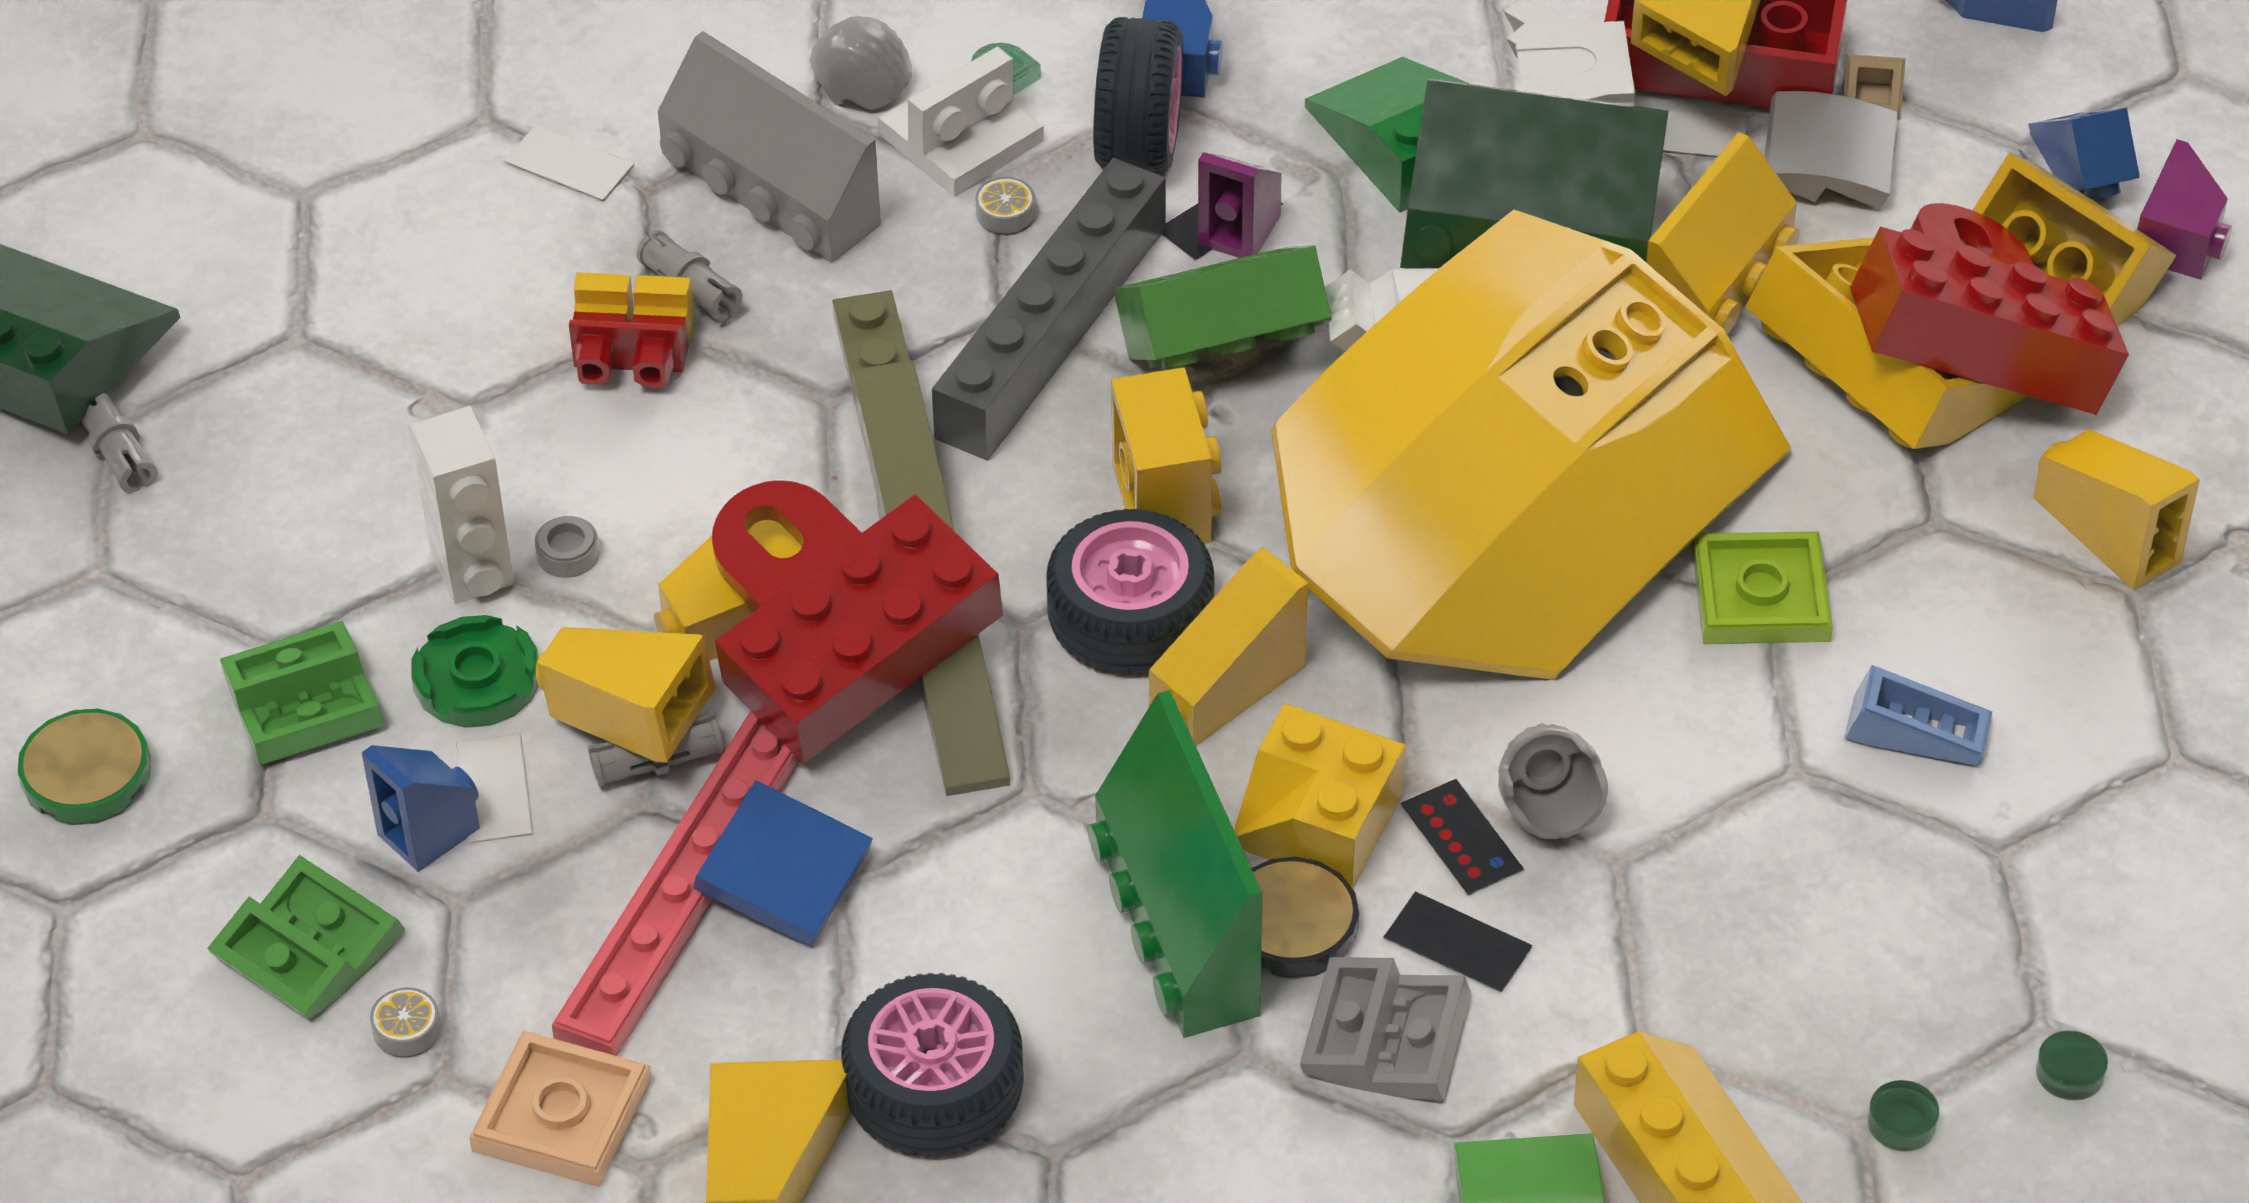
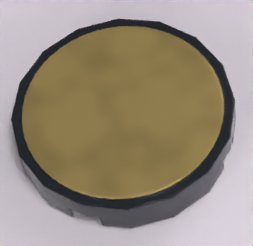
M1300 857L1270 859L1251 868L1262 891V966L1272 968V974L1283 977L1308 976L1326 970L1330 957H1344L1347 954L1348 946L1356 938L1359 928V908L1356 893L1342 874L1322 862Z

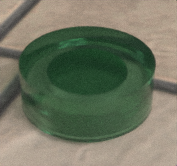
M2070 1030L2054 1033L2044 1040L2039 1049L2036 1063L2038 1081L2046 1091L2058 1098L2065 1100L2089 1098L2096 1094L2103 1085L2108 1065L2107 1054L2103 1046L2088 1034Z
M1907 1080L1891 1081L1880 1086L1872 1095L1867 1119L1868 1127L1874 1138L1888 1148L1900 1151L1916 1150L1928 1144L1934 1137L1939 1118V1105L1935 1096L1921 1084Z

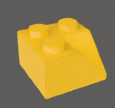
M1185 367L1111 379L1112 464L1125 509L1149 510L1162 515H1168L1169 518H1175L1178 522L1184 523L1187 528H1191L1204 544L1211 543L1212 517L1221 515L1219 490L1216 480L1212 479V475L1221 473V457L1216 437H1205L1203 428L1208 427V417L1202 391L1192 392Z
M1284 703L1258 749L1234 827L1243 851L1269 860L1300 857L1322 862L1342 874L1353 889L1403 796L1406 744Z

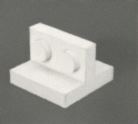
M998 46L878 117V135L954 197L1043 142L1044 126L1013 102V58Z

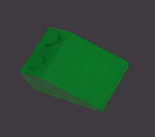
M1400 57L1305 98V108L1399 213L1408 209L1428 78L1469 84L1405 57Z

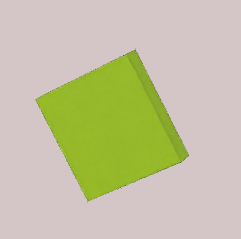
M1819 531L1700 533L1692 541L1703 644L1831 642L1833 625Z

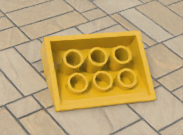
M1874 237L1776 247L1745 306L1746 309L1763 322L1762 327L1770 336L1791 345L1805 357L1804 363L1809 369L1834 381L1847 392L1846 398L1853 406L1862 411L1872 413L1889 428V435L1896 442L1911 449L1951 444L2028 397L2027 395L1872 352L1850 286Z

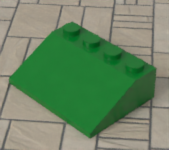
M1171 690L1160 692L1155 696L1095 795L1096 822L1088 824L1087 830L1096 861L1098 863L1107 861L1112 871V874L1109 875V885L1117 910L1120 913L1129 911L1134 922L1131 925V936L1137 957L1142 964L1151 962L1156 976H1153V987L1159 1008L1163 1015L1173 1013L1183 1038L1260 1016L1262 891Z

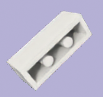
M471 406L410 424L430 551L454 604L486 596L495 591L513 586L514 578L496 460Z

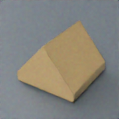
M1847 54L1842 96L1880 105L1898 112L1897 117H1901L1906 58Z

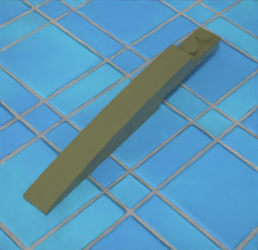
M892 290L832 299L833 317L875 486L879 519H882L916 494L954 530L914 362L909 359ZM978 634L918 679L946 796L1010 786L1008 765Z

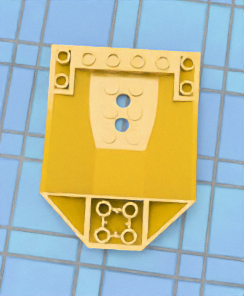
M1517 210L1507 214L1400 301L1328 367L1275 422L1271 429L1290 567L1308 582V588L1388 659L1555 680L1560 672L1655 576L1791 450L1790 444L1721 326L1631 249ZM1596 349L1608 352L1616 360L1604 357ZM1568 375L1574 378L1581 385L1584 394L1582 396H1571L1564 393L1555 384L1553 376L1565 377Z

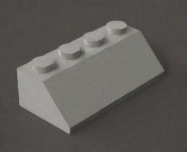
M702 31L695 36L657 111L662 154L673 165L684 167L704 180L716 193L725 194L749 209L751 214L758 220L769 222L792 237L801 248L812 250L830 263H833L881 225L876 140L706 32Z

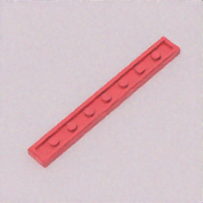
M751 711L552 1023L554 1039L607 1054L618 1055L714 900L693 889L695 877L755 780L781 792L800 762Z

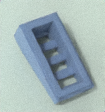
M1871 665L1855 693L1845 738L1869 746L1978 766L1983 759L1993 711ZM1928 720L1938 721L1937 728L1928 725ZM1954 724L1965 726L1963 738L1952 734Z

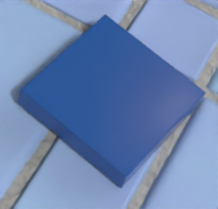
M755 780L697 873L693 889L812 948L868 854L873 838Z

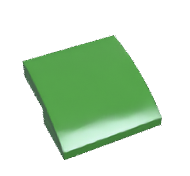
M343 621L220 658L229 690L260 765L385 726L380 705L363 673L358 650Z
M299 855L261 903L250 896L245 900L207 949L212 955L310 1020L339 999L362 978L390 949L404 932L405 928L396 917Z
M1593 1133L1455 1142L1453 1145L1459 1203H1605Z

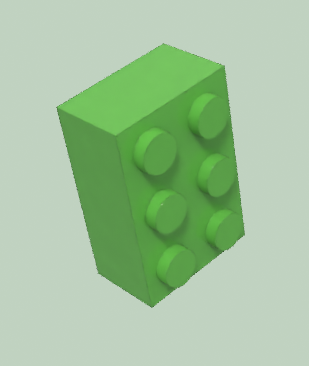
M1315 245L1283 247L1113 288L1128 357L1135 360H1148L1149 369L1158 367L1168 369L1199 361L1197 350L1206 348L1207 355L1220 352L1221 355L1249 350L1257 347L1255 336L1264 334L1265 341L1278 338L1280 341L1307 336L1316 333L1313 322L1332 318Z

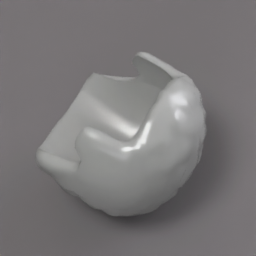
M862 16L849 17L834 24L825 31L812 48L810 63L813 72L828 96L838 105L843 104L845 100H850L870 110L883 107L901 94L912 78V64L908 50L896 32L878 19Z
M1541 723L1537 726L1526 728L1509 742L1498 769V788L1504 803L1516 821L1527 832L1543 839L1569 838L1574 834L1581 833L1585 827L1593 824L1601 815L1603 807L1607 802V778L1597 752L1578 733L1555 724L1545 725Z

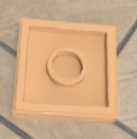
M522 1031L469 1137L471 1151L600 1187L651 1081L650 1065Z

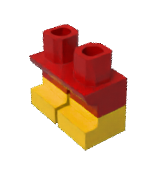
M576 272L574 283L575 308L573 320L570 319L569 333L574 367H577L578 381L581 384L603 385L610 380L612 369L633 370L634 381L642 387L664 388L667 385L671 372L683 373L695 323L691 278L636 275L632 293L630 275Z

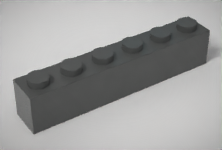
M1112 158L932 387L935 440L988 461L1114 297L1113 288L1124 284L1166 229L1165 177Z

